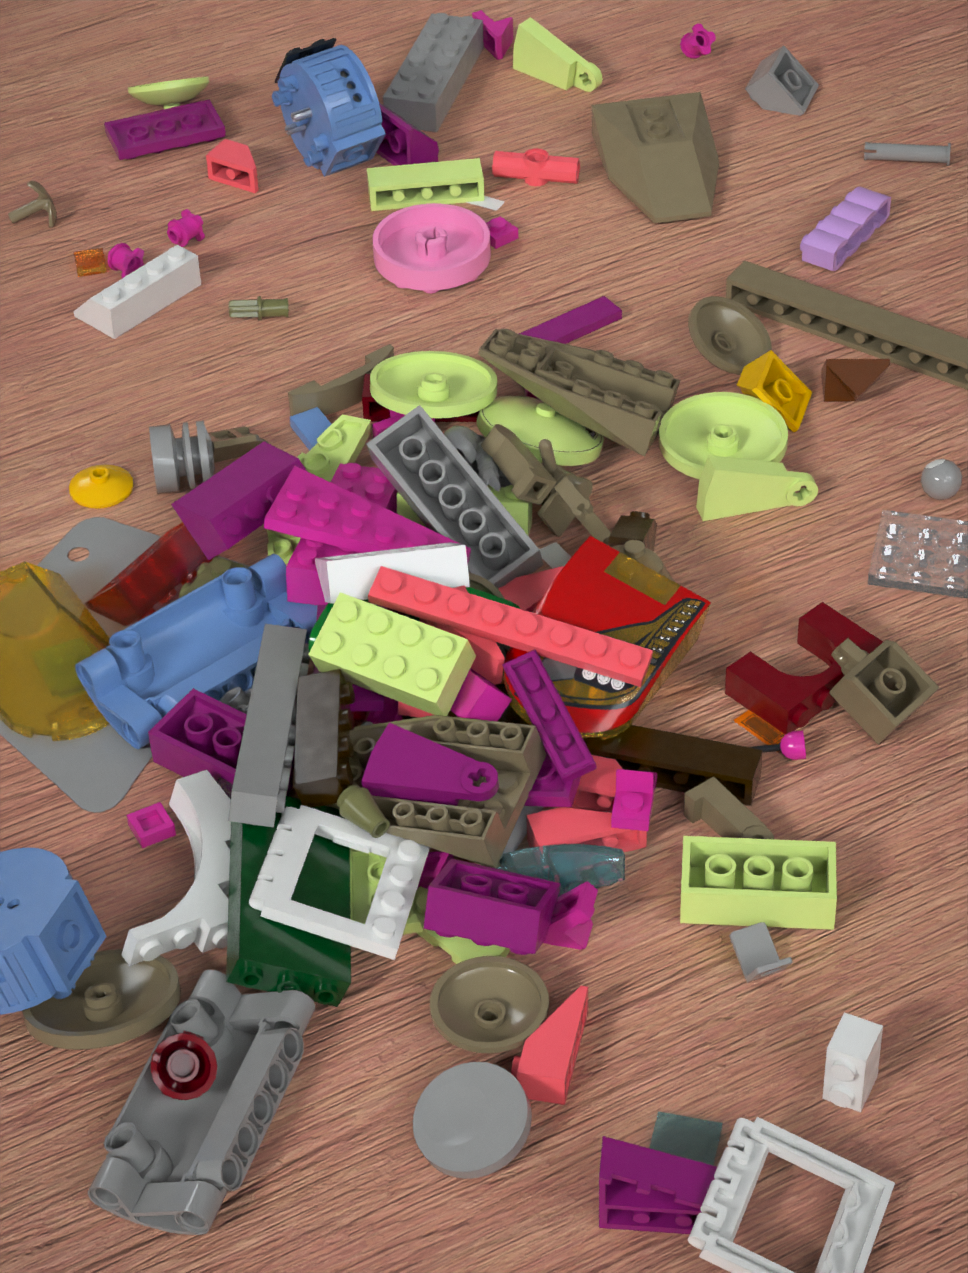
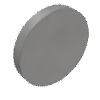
M487 1062L463 1063L442 1072L422 1092L413 1115V1133L419 1149L427 1161L437 1170L456 1178H479L500 1170L520 1152L531 1128V1106L519 1081L506 1069Z

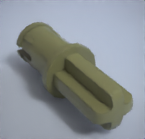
M258 296L257 299L230 300L228 304L229 316L231 318L258 317V320H262V317H288L289 315L288 298L261 299V296Z

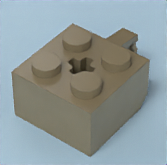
M847 638L831 654L840 665L841 671L845 676L829 693L878 745L940 688L894 641L885 640L869 654Z

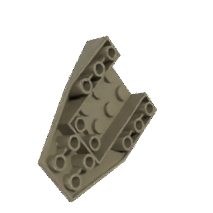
M701 92L592 105V136L608 179L654 223H670L685 219L696 220L712 215L719 158Z
M495 329L479 348L478 352L481 357L559 414L644 457L659 434L660 422L663 416L673 406L681 381L675 379L669 372L646 369L637 361H623L614 358L612 353L605 350L594 351L517 334L509 329Z
M441 715L390 722L474 760L491 764L498 773L499 789L496 795L489 800L478 802L460 799L457 806L372 796L383 815L390 822L386 833L496 869L528 798L527 796L547 755L536 726ZM389 722L354 727V730L350 731L349 736L354 750L353 757L349 758V765L353 775L352 785H358L363 788L361 781L371 752ZM480 777L478 781H473L474 786L479 787L482 782H486V777ZM335 803V804H330V805H329V806H331V807H334V808L340 810V809L337 807V803Z

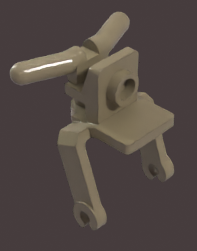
M548 439L541 440L539 442V450L543 466L557 483L541 503L543 506L539 510L538 516L550 531L558 537L564 533L572 520L577 518L594 538L608 545L611 532L593 512L594 508L590 503L589 497L592 493V482L583 477H577L574 473L566 471L557 465L551 442ZM537 481L534 483L533 489L535 492L541 489L543 483Z

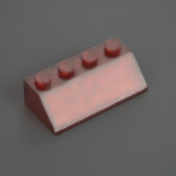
M181 522L169 529L84 604L88 609L123 626H127L156 612L153 608L154 605L158 602L162 605L177 594L175 587L179 583L184 585L197 576L196 568L204 562L210 563L214 557L210 560L206 558L184 523Z

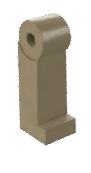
M495 424L481 443L483 450L493 458V461L513 485L511 491L517 499L540 505L557 483L523 442L508 428ZM536 481L543 483L541 489L537 492L533 490V485Z
M715 777L685 792L683 815L691 823L702 819L721 837L774 839V835L767 826Z

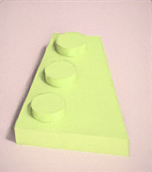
M342 414L317 438L318 443L307 454L302 452L297 458H299L307 472L331 482L340 463H355L372 432V422L368 419Z

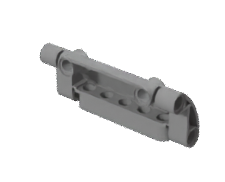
M216 970L204 971L189 999L180 1003L170 1015L166 1027L115 1124L105 1137L104 1148L108 1153L88 1190L90 1200L102 1209L140 1225L177 1234H206L210 1230L227 1192L235 1191L241 1186L304 1052L302 1036L315 1011L314 1001L308 995L297 990H286L281 993L276 991L242 995L234 984L226 982V975ZM183 1030L203 1036L204 1040L214 1051L218 1065L216 1079L210 1089L200 1097L189 1100L173 1099L162 1094L154 1083L150 1070L152 1054L158 1044L171 1035L183 1033Z

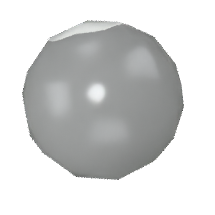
M937 459L927 464L922 471L921 484L924 492L931 498L946 500L953 497L960 489L962 474L960 468L954 462L946 459Z

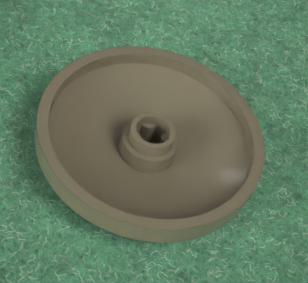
M123 949L96 952L94 954V961H90L91 965L84 969L76 981L75 989H71V995L63 999L51 997L36 1006L22 1010L26 1028L36 1040L62 1049H96L129 1041L157 1027L175 1010L181 997L177 970L170 961L160 955L152 961H142L129 966L121 955Z

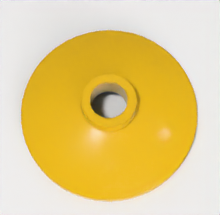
M95 465L83 469L72 478L69 484V493L71 498L81 506L94 509L108 508L123 502L129 497L134 486L133 478L127 470L119 466Z

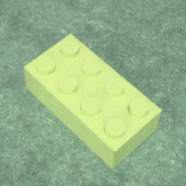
M341 592L308 654L320 672L340 669L347 682L433 715L441 716L448 715L476 658V654L468 639Z
M683 836L680 923L751 926L764 922L767 927L834 930L837 902L836 842Z

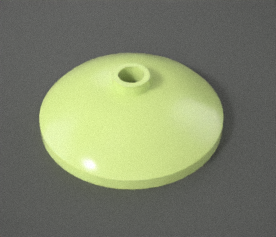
M209 76L128 87V93L146 104L163 105L164 109L180 106L181 102L195 98L207 87Z

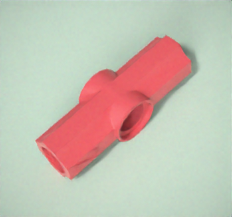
M539 148L529 149L525 153L495 151L493 156L492 174L494 177L524 179L525 183L530 186H542L548 181L577 184L579 180V158L550 156L547 151Z

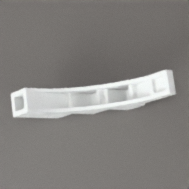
M208 770L177 779L169 802L170 807L181 821L192 847L195 865L194 883L185 897L164 917L128 931L121 955L129 966L142 961H152L163 953L174 949H184L193 942L202 953L214 948L221 949L227 946L231 822L228 821L231 800Z

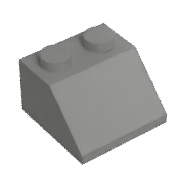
M783 45L760 62L745 90L750 98L757 102L764 110L801 116L806 111L819 84Z

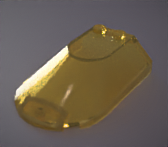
M25 561L0 572V719L11 730L29 738L36 734L52 736V741H63L87 736L109 725V722L98 710L81 684L75 670V665L94 653L106 649L109 646L110 637L59 573Z

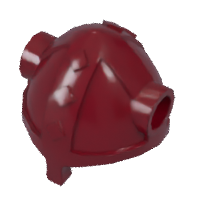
M183 1030V1033L171 1035L158 1044L152 1054L150 1070L153 1081L162 1094L173 1099L189 1100L200 1097L210 1089L216 1079L218 1065L215 1053L204 1040V1037Z

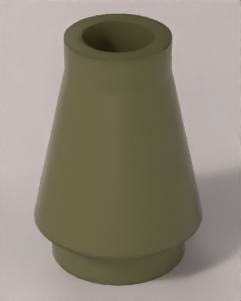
M352 785L341 793L337 800V807L340 809L339 812L343 818L365 830L373 838H379L386 833L390 822L383 815L367 788Z

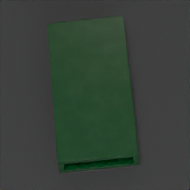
M286 796L285 808L294 807L300 809L302 805L300 799ZM329 806L313 808L343 818L336 808ZM276 812L274 827L231 822L226 982L268 992L278 991V993L286 990H297L308 995L314 1002L338 1007L351 984V946L261 917L262 911L254 909L249 905L250 896L258 880L265 857L268 855L267 852L282 813ZM314 834L291 900L350 919V848L334 843L331 839Z

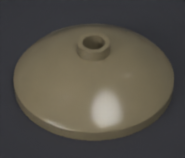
M719 296L703 298L696 303L689 314L688 328L694 345L707 361L723 371L741 375L744 366L772 350L769 334L762 322L748 308L732 299Z
M481 956L462 961L443 973L431 992L430 1013L437 1031L451 1044L476 1053H500L524 1045L525 1040L547 1019L549 995L541 977L529 966L507 957Z

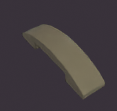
M389 344L365 355L364 366L322 386L313 380L288 392L290 416L316 407L324 415H328L361 402L364 375L371 374V371L377 364L393 357L394 347Z

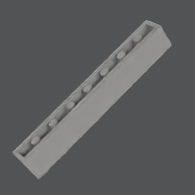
M265 624L231 792L228 818L230 822L274 827L276 812L284 813L295 747L298 677L307 675L310 662L308 655L309 644L305 643L307 629Z

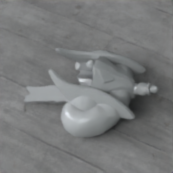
M453 426L443 433L487 486L490 485L499 492L501 487L512 485L493 461V458L481 447V443L485 439L484 436L478 435L465 426Z

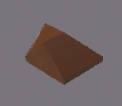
M826 359L821 369L824 402L857 401L884 375L890 366V359Z

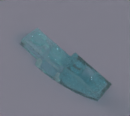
M586 844L547 845L504 853L503 866L496 869L561 883L559 897L587 881L595 888L610 886L624 881L625 854L622 849Z

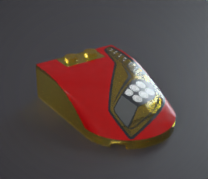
M592 536L588 537L562 568L532 613L653 650L652 660L641 687L539 656L582 738L600 737L601 740H606L617 736L631 726L697 642L711 602ZM510 647L504 663L528 652ZM503 669L502 684H505L507 693L512 699L509 704L524 721L532 725Z

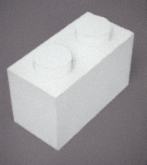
M844 1012L827 1047L822 1099L830 1101L839 1107H847L858 1112L862 1111L878 1077L883 1025Z

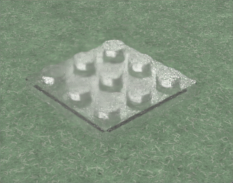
M883 510L869 569L868 585L968 599V521Z

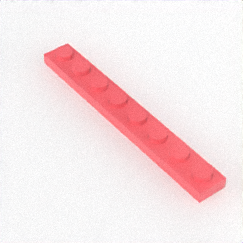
M383 566L380 567L368 594V601L370 603L523 651L530 652L535 649L539 656L638 687L642 686L653 656V650Z

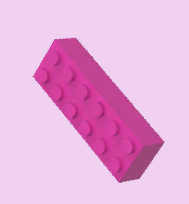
M340 463L331 483L397 513L398 491L379 468L360 466L356 463ZM301 538L286 566L287 601L311 605H327L328 603L325 602L315 558L360 552Z

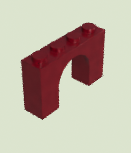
M821 602L799 618L797 644L823 660L829 666L828 669L811 676L789 675L774 668L750 651L726 668L725 694L786 735L789 732L804 727L810 719L823 710H828L836 702L829 692L845 675L831 654L842 642L849 638L861 650H865L870 654L883 641L824 602Z

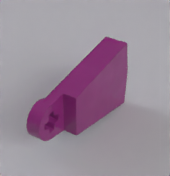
M390 722L371 752L361 781L363 788H367L372 796L457 806L460 799L478 802L489 800L496 795L499 789L498 773L491 764L474 760ZM480 777H486V782H482L479 787L474 786L473 781H478Z

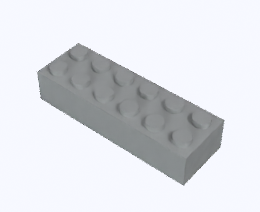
M432 13L384 94L383 105L419 130L438 132L484 48L483 20L473 19L470 16L456 17L448 16L445 13Z
M420 405L366 443L373 462L425 526L471 548L468 573H473L487 579L498 589L516 577L532 574L543 565L539 548Z

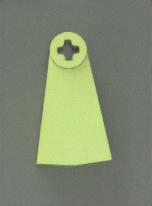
M530 17L518 25L513 50V69L564 90L575 86L584 91L591 92L602 84V73L595 64L586 61Z
M708 455L699 480L696 508L702 521H708L791 505L804 506L815 499L818 494V486L810 474L787 471L783 463Z

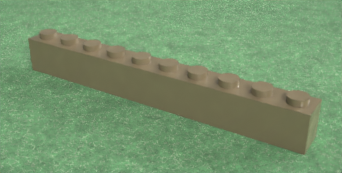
M748 261L741 263L726 279V298L742 304L752 313L877 358L890 359L891 363L968 390L967 338Z

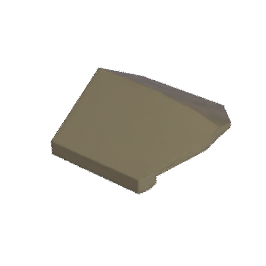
M245 426L208 433L212 441L214 462L241 457L263 441L267 442L257 434L249 433V429Z

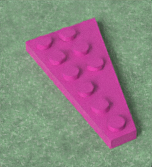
M295 465L266 514L264 521L265 529L360 553L449 542L458 543ZM466 546L468 564L470 560L471 548Z

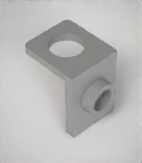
M764 922L733 931L729 935L747 983L782 972L793 963L791 957L779 959Z

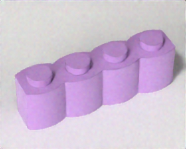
M860 186L849 192L844 201L838 206L833 207L830 215L820 220L816 228L803 237L800 244L802 261L830 271L838 270L846 258L853 255L860 244L870 238L875 228H879L886 221L890 214L891 197Z

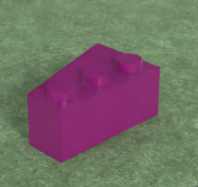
M603 1136L599 1172V1228L690 1234L698 1214L702 1213L700 1209L711 1181L715 1180L714 1174L717 1166Z

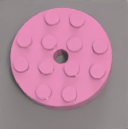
M430 203L406 207L388 215L374 230V264L378 272L398 288L423 290L426 293L432 294L439 290L458 287L475 281L487 268L491 258L490 231L480 216L459 206Z

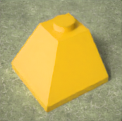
M770 350L744 366L737 386L743 394L755 397L771 405L781 414L787 428L792 432H796L799 430L812 391Z

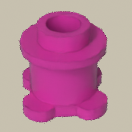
M697 23L692 27L693 33L683 35L680 41L682 52L691 59H696L701 55H708L711 52V44L716 40L713 32H708L703 28L702 24Z
M188 209L181 212V219L169 221L167 235L174 244L184 247L193 238H196L197 241L205 238L202 229V218L198 214H192Z
M118 243L108 253V266L112 270L122 271L121 277L124 278L145 265L143 263L144 250L136 248L132 251L126 243Z

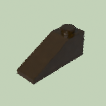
M631 511L630 516L621 515L609 536L608 543L611 547L625 545L629 540H639L645 544V548L654 552L657 523L655 519L650 518V514L645 512Z

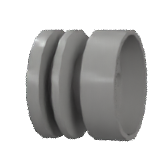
M204 420L196 421L198 436L191 437L188 422L182 425V438H175L170 424L149 427L157 494L178 492L180 477L187 476L191 490L196 488L195 475L202 474L203 482L213 476L215 466L212 441L206 430Z

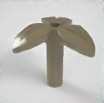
M36 181L28 182L27 185L36 191L39 197L8 213L10 220L14 224L44 209L49 215V228L55 226L57 212L50 195L40 183Z

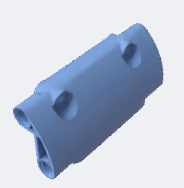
M271 554L248 568L236 567L227 570L221 576L124 630L114 633L110 637L109 646L106 649H102L75 665V670L81 684L104 718L125 741L135 749H140L150 743L148 731L193 688L218 701L235 687H240L243 691L251 689L265 624L307 629L305 643L309 644L310 634L317 620V605L287 601L286 564L277 554Z

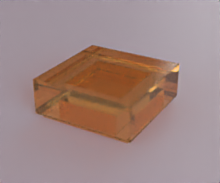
M103 248L74 252L78 277L107 273Z

